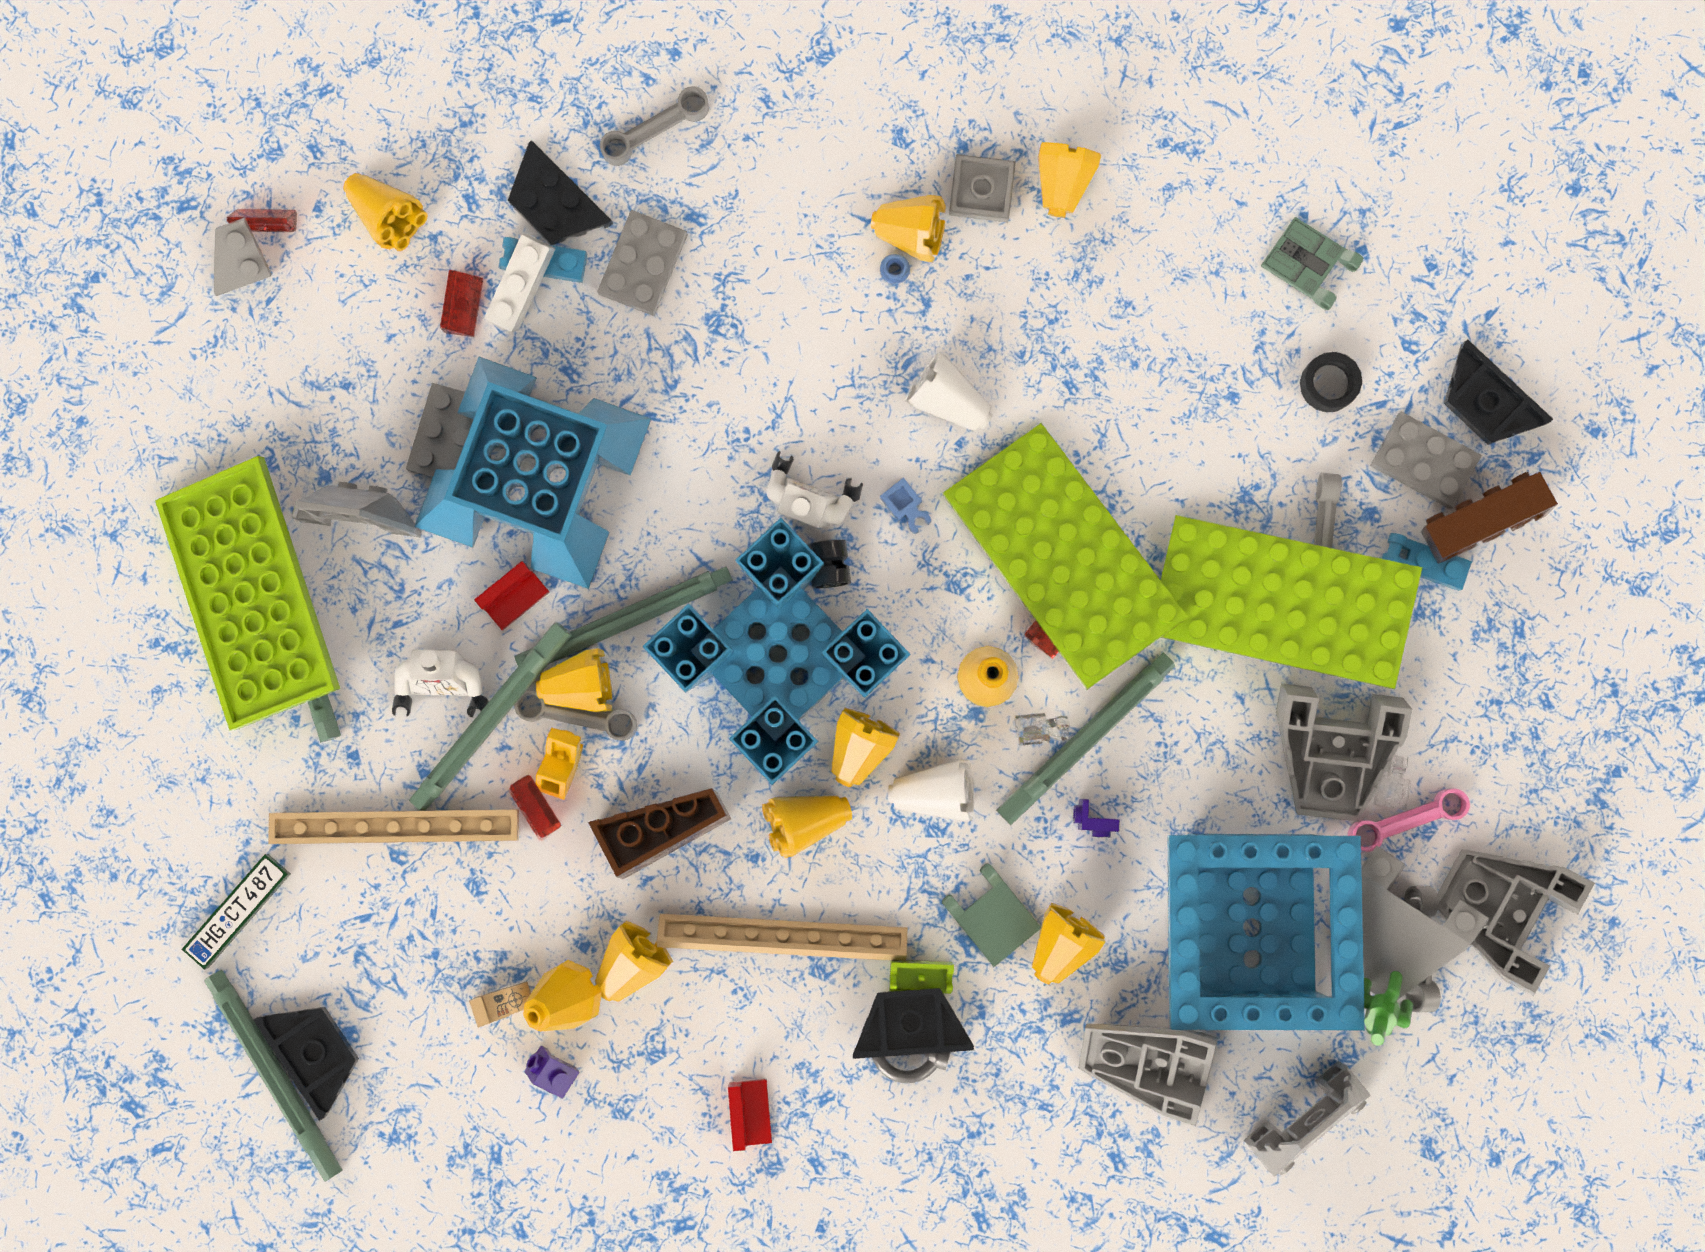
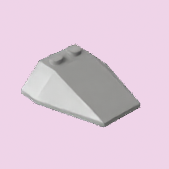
M339 482L338 487L327 485L297 500L292 512V518L304 523L331 526V520L333 519L376 525L390 534L421 538L420 529L415 527L414 521L399 501L387 493L388 489L383 487L369 486L368 490L357 489L356 484Z
M1087 1024L1078 1069L1165 1117L1196 1126L1218 1037L1194 1030H1171L1169 1027Z

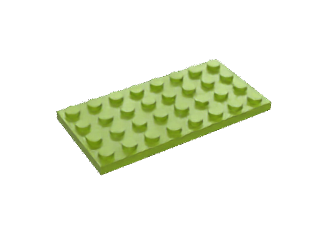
M1042 423L943 492L947 502L1086 690L1188 618Z
M261 456L253 457L155 500L229 731L238 730L339 690L340 685L265 458Z
M1175 515L1161 582L1188 618L1161 638L1395 689L1423 567Z

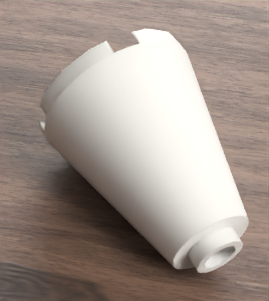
M941 352L936 354L919 375L921 377L917 385L912 386L905 401L914 408L972 431L977 430L978 427L984 429L992 418L990 413L991 405L948 357Z
M961 759L895 778L893 785L888 787L889 802L894 803L895 808L898 810L963 822L972 821L973 818L968 812H974L973 778H967L966 770L971 769V764L969 760Z

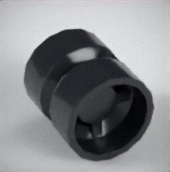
M826 540L808 544L809 548L824 562L811 581L812 588H832L851 584L849 566L844 564V561L848 558L846 540Z

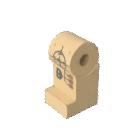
M528 982L519 983L469 1000L477 1027H482L523 1011L524 1004L531 994Z

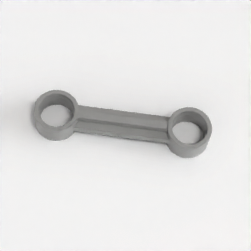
M687 87L679 94L678 103L625 133L620 131L606 133L600 141V149L605 161L614 166L623 165L630 159L632 149L683 120L697 122L704 119L709 111L706 93L699 87ZM698 96L703 99L704 106L697 112H688L683 108V103L688 97ZM613 140H621L626 144L625 152L618 157H612L605 153L606 146Z
M1321 472L1316 488L1318 508L1314 545L1332 548L1336 504L1339 501L1342 487V477L1339 474Z
M527 690L514 705L516 714L523 720L535 722L546 718L606 731L611 738L619 741L632 738L637 731L635 716L626 710L619 709L611 713H599L545 704L543 698L540 699L542 705L540 713L535 717L528 718L521 711V703L529 695L537 696V692L533 690ZM624 713V715L631 718L632 727L628 734L617 736L612 732L610 722L615 715Z
M1411 886L1406 890L1405 902L1429 918L1436 915L1439 908V898L1434 888L1431 886ZM1432 975L1406 994V999L1413 1003V1012H1434L1439 1008L1441 1002L1440 990L1437 984L1432 981Z

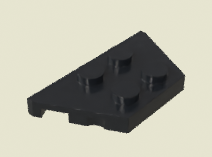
M532 140L528 143L508 202L550 245L563 242L569 237L586 235L587 231L603 226L608 228L613 224L612 220Z
M1468 339L1461 344L1444 404L1487 445L1547 425L1553 420L1547 412Z
M940 988L878 992L854 1049L853 1059L974 1050V1044Z
M326 1007L264 1015L254 1019L253 1021L318 1120L324 1119L359 1060Z

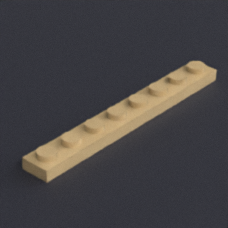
M519 809L269 813L268 844L519 840Z
M660 914L656 943L657 947L906 961L908 928Z

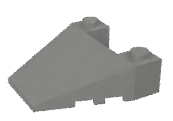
M1281 683L1276 716L1297 815L1358 822L1378 789L1377 784L1384 772L1389 770L1394 754L1399 746L1402 747L1407 738L1412 708L1402 697L1372 694L1367 723L1316 717L1319 697L1312 687Z
M1376 846L1361 868L1364 978H1368L1372 982L1371 992L1375 995L1383 994L1388 987L1390 973L1393 971L1400 972L1403 976L1400 996L1398 998L1400 999L1469 948L1489 918L1462 900L1458 902L1443 926L1389 891L1406 865Z
M1461 849L1437 893L1439 898L1438 910L1447 919L1458 902L1462 900L1487 916L1489 920L1472 944V947L1504 981L1534 996L1550 965L1523 952L1521 949L1548 900L1578 915L1595 883L1565 867L1548 866L1531 861L1503 858V856Z
M1338 1061L1315 1080L1326 1095L1283 1132L1266 1121L1244 1140L1274 1177L1277 1174L1283 1175L1294 1166L1296 1158L1350 1113L1355 1114L1365 1107L1367 1103L1365 1100L1371 1095L1347 1065Z

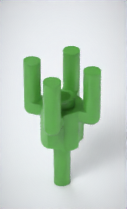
M1398 971L1390 973L1385 993L1374 996L1370 995L1372 982L1370 979L1364 978V1008L1366 1009L1364 1023L1366 1031L1371 1034V1042L1377 1046L1384 1043L1385 1037L1392 1034V1030L1396 1025L1401 1028H1408L1411 1023L1413 1003L1408 999L1402 1000L1399 1008L1397 1002L1403 979L1402 974Z

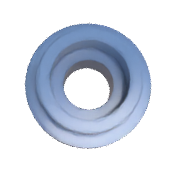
M890 254L882 260L880 274L886 282L900 284L908 278L910 265L904 256ZM892 266H898L901 271L898 274H892L889 269Z

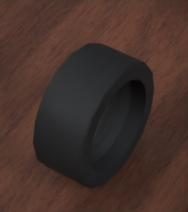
M1327 352L1314 358L1303 370L1300 379L1301 394L1305 401L1314 409L1326 413L1336 412L1348 406L1358 396L1362 386L1361 370L1356 362L1348 355L1339 352ZM1325 365L1337 366L1348 378L1347 391L1338 399H1326L1314 387L1313 379L1315 373Z

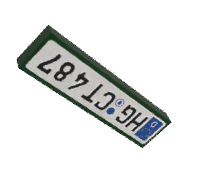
M264 854L181 950L204 970L208 969L291 873L269 854Z

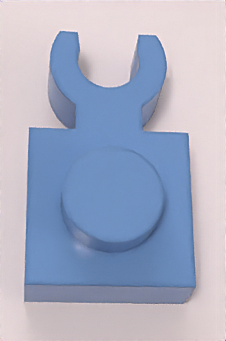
M904 477L880 495L879 498L897 521L904 517L908 519V527L913 534L919 533L918 528L914 525V521L917 518L924 519L928 525L931 523L929 514L916 508L922 503V500Z

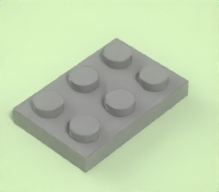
M631 210L597 290L598 295L654 316L687 238V231Z
M435 383L431 384L406 470L432 478L436 469L455 470L474 420L457 413L465 394L464 391Z
M1401 411L1396 416L1370 466L1448 509H1452L1455 507L1482 455Z

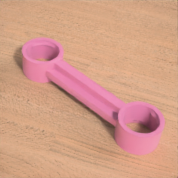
M1444 789L1436 794L1434 801L1377 822L1368 820L1355 822L1350 826L1348 836H1356L1358 828L1363 825L1370 826L1375 832V840L1369 847L1361 846V851L1371 852L1376 846H1381L1383 839L1440 818L1447 820L1463 818L1469 811L1470 801L1468 796L1459 789ZM1448 793H1454L1460 799V810L1454 816L1447 814L1442 807L1443 798Z

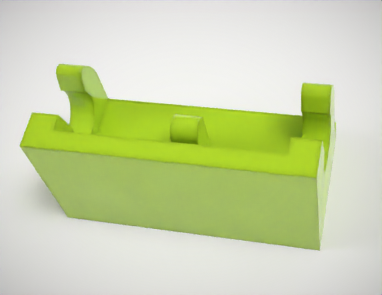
M890 960L889 991L940 988L943 993L951 994L953 992L952 977L954 974L953 962Z

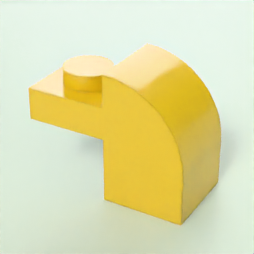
M551 727L547 736L546 753L536 773V791L565 799L583 750V744H580L581 737L574 735L570 731Z

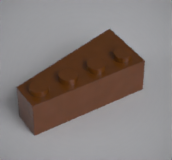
M1525 472L1511 480L1512 485L1501 489L1500 485L1495 486L1482 494L1484 498L1474 503L1472 499H1468L1454 507L1455 512L1445 516L1441 512L1426 520L1427 525L1424 526L1421 533L1437 563L1439 564L1475 548L1480 541L1483 543L1492 541L1504 534L1508 528L1515 531L1533 519L1537 521L1546 517L1558 503L1541 472L1531 476L1529 472Z
M713 788L674 798L670 801L644 806L641 809L588 822L615 876L625 879L731 820V817L718 793Z

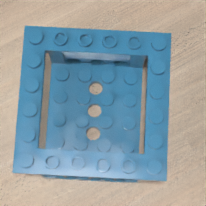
M1313 834L1167 835L1169 1028L1171 1030L1365 1031L1361 836H1324ZM1313 868H1329L1332 996L1316 991ZM1249 887L1255 888L1259 894L1257 902L1253 905H1247L1243 900V893ZM1254 918L1259 924V930L1254 936H1247L1243 930L1244 923L1248 919ZM1249 950H1256L1260 957L1259 963L1254 967H1247L1244 963V955Z

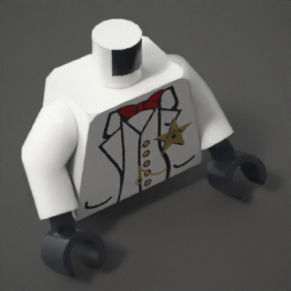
M781 451L777 452L772 464L773 471L766 493L768 499L776 504L778 513L814 527L830 526V524H840L852 507L853 502L860 500L863 483L861 482L858 487L851 486L852 478L846 479L843 494L838 497L786 477L794 457L791 455L789 461H785L780 458Z
M412 650L411 659H406L396 668L395 693L397 695L394 697L392 714L396 716L398 707L405 708L407 710L406 716L410 715L412 698L408 695L410 693L411 695L470 696L472 698L467 714L471 718H473L476 709L482 711L489 702L486 697L481 695L483 688L477 666L467 662L457 651Z

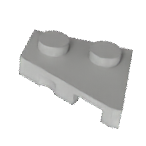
M246 218L215 229V296L271 277L272 273Z

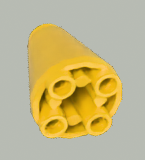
M359 173L350 175L344 183L343 189L346 197L372 239L381 248L389 250L395 248L397 251H403L408 247L410 238L427 221L428 215L423 210V205L413 195Z
M992 646L979 647L968 653L960 663L957 673L959 688L964 696L975 705L983 707L997 706L1008 700L1016 690L1019 678L1017 665L1012 657L1002 649ZM992 666L999 671L997 678L994 679L989 678L987 675V669Z
M838 796L774 797L768 799V803L762 804L764 818L766 822L770 821L773 832L769 834L771 848L774 852L779 851L780 855L784 858L798 854L846 825L847 821L852 820L851 807L845 796L841 798Z

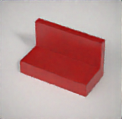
M521 561L475 598L474 601L482 610L489 614L503 631L549 594L550 591L531 568Z
M767 1079L730 1082L728 1085L733 1152L745 1151L748 1145L772 1143Z

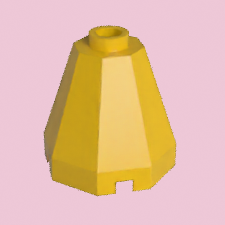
M1041 143L1038 153L1042 205L1043 208L1049 209L1048 215L1066 218V213L1074 212L1099 167L1100 153L1082 147H1077V149L1069 148L1068 144Z
M925 195L881 204L878 210L872 214L871 228L875 229L876 236L921 261L933 263L935 260L933 255H938L945 229V220H940L939 216L940 212H946V205L942 196Z
M599 648L585 650L542 672L540 680L536 681L538 698H543L544 703L549 705L599 713L612 711V705L606 704V700H612L613 695L609 666L607 662L601 663L599 658L605 656L604 650Z
M844 707L837 721L831 772L836 775L835 780L838 783L852 787L853 784L860 785L894 749L900 733L881 720L875 722L868 719L870 715Z
M1051 903L1044 913L1032 962V968L1036 971L1034 973L1035 977L1048 985L1051 982L1061 983L1098 954L1105 944V935L1083 917L1079 920L1071 916L1074 913L1073 911Z
M625 921L611 936L595 979V983L598 984L602 991L601 997L605 1000L621 1001L659 978L673 962L666 948L657 947L656 942L653 944L646 938L651 933L645 928Z
M566 960L544 973L524 1004L523 1016L529 1027L540 1032L574 1029L599 1015L602 991L598 984L595 986L592 984L590 978L593 975L590 969Z

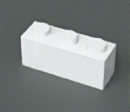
M521 234L484 319L510 332L519 331L556 248L530 235Z

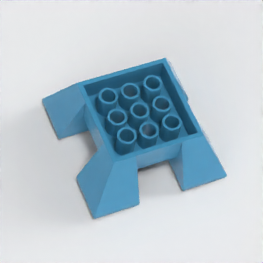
M479 356L457 412L460 415L474 419L455 470H435L415 527L473 548L484 518L495 520L534 534L531 569L589 589L610 532L583 518L579 513L598 464L631 476L651 418L593 398L578 414L530 397L537 377ZM537 429L547 431L546 438L541 442L531 440L532 433ZM498 447L506 449L503 459L499 461L491 460V453L494 449ZM526 458H533L536 460L535 467L528 472L522 471L520 469L522 461ZM560 468L566 471L562 481H550V474L553 470ZM523 487L525 489V494L521 500H510L509 495L513 488Z
M782 518L776 521L735 560L757 589L724 620L712 629L688 603L642 646L685 693L714 676L752 717L729 740L771 785L779 780L819 742L799 720L833 688L844 680L865 698L911 655L868 609L842 631L809 597L804 590L821 569L824 562ZM754 625H762L766 628V634L761 640H753L749 636V631ZM796 627H807L810 631L808 639L802 642L796 641L792 637L793 630ZM775 647H783L787 650V657L783 662L776 663L770 659V653ZM753 668H761L765 673L763 681L758 684H752L748 681V673ZM797 669H803L808 673V680L803 685H795L791 681V675Z

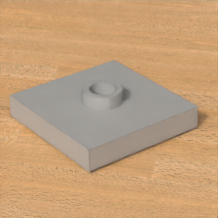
M956 154L949 216L1008 223L1016 161Z

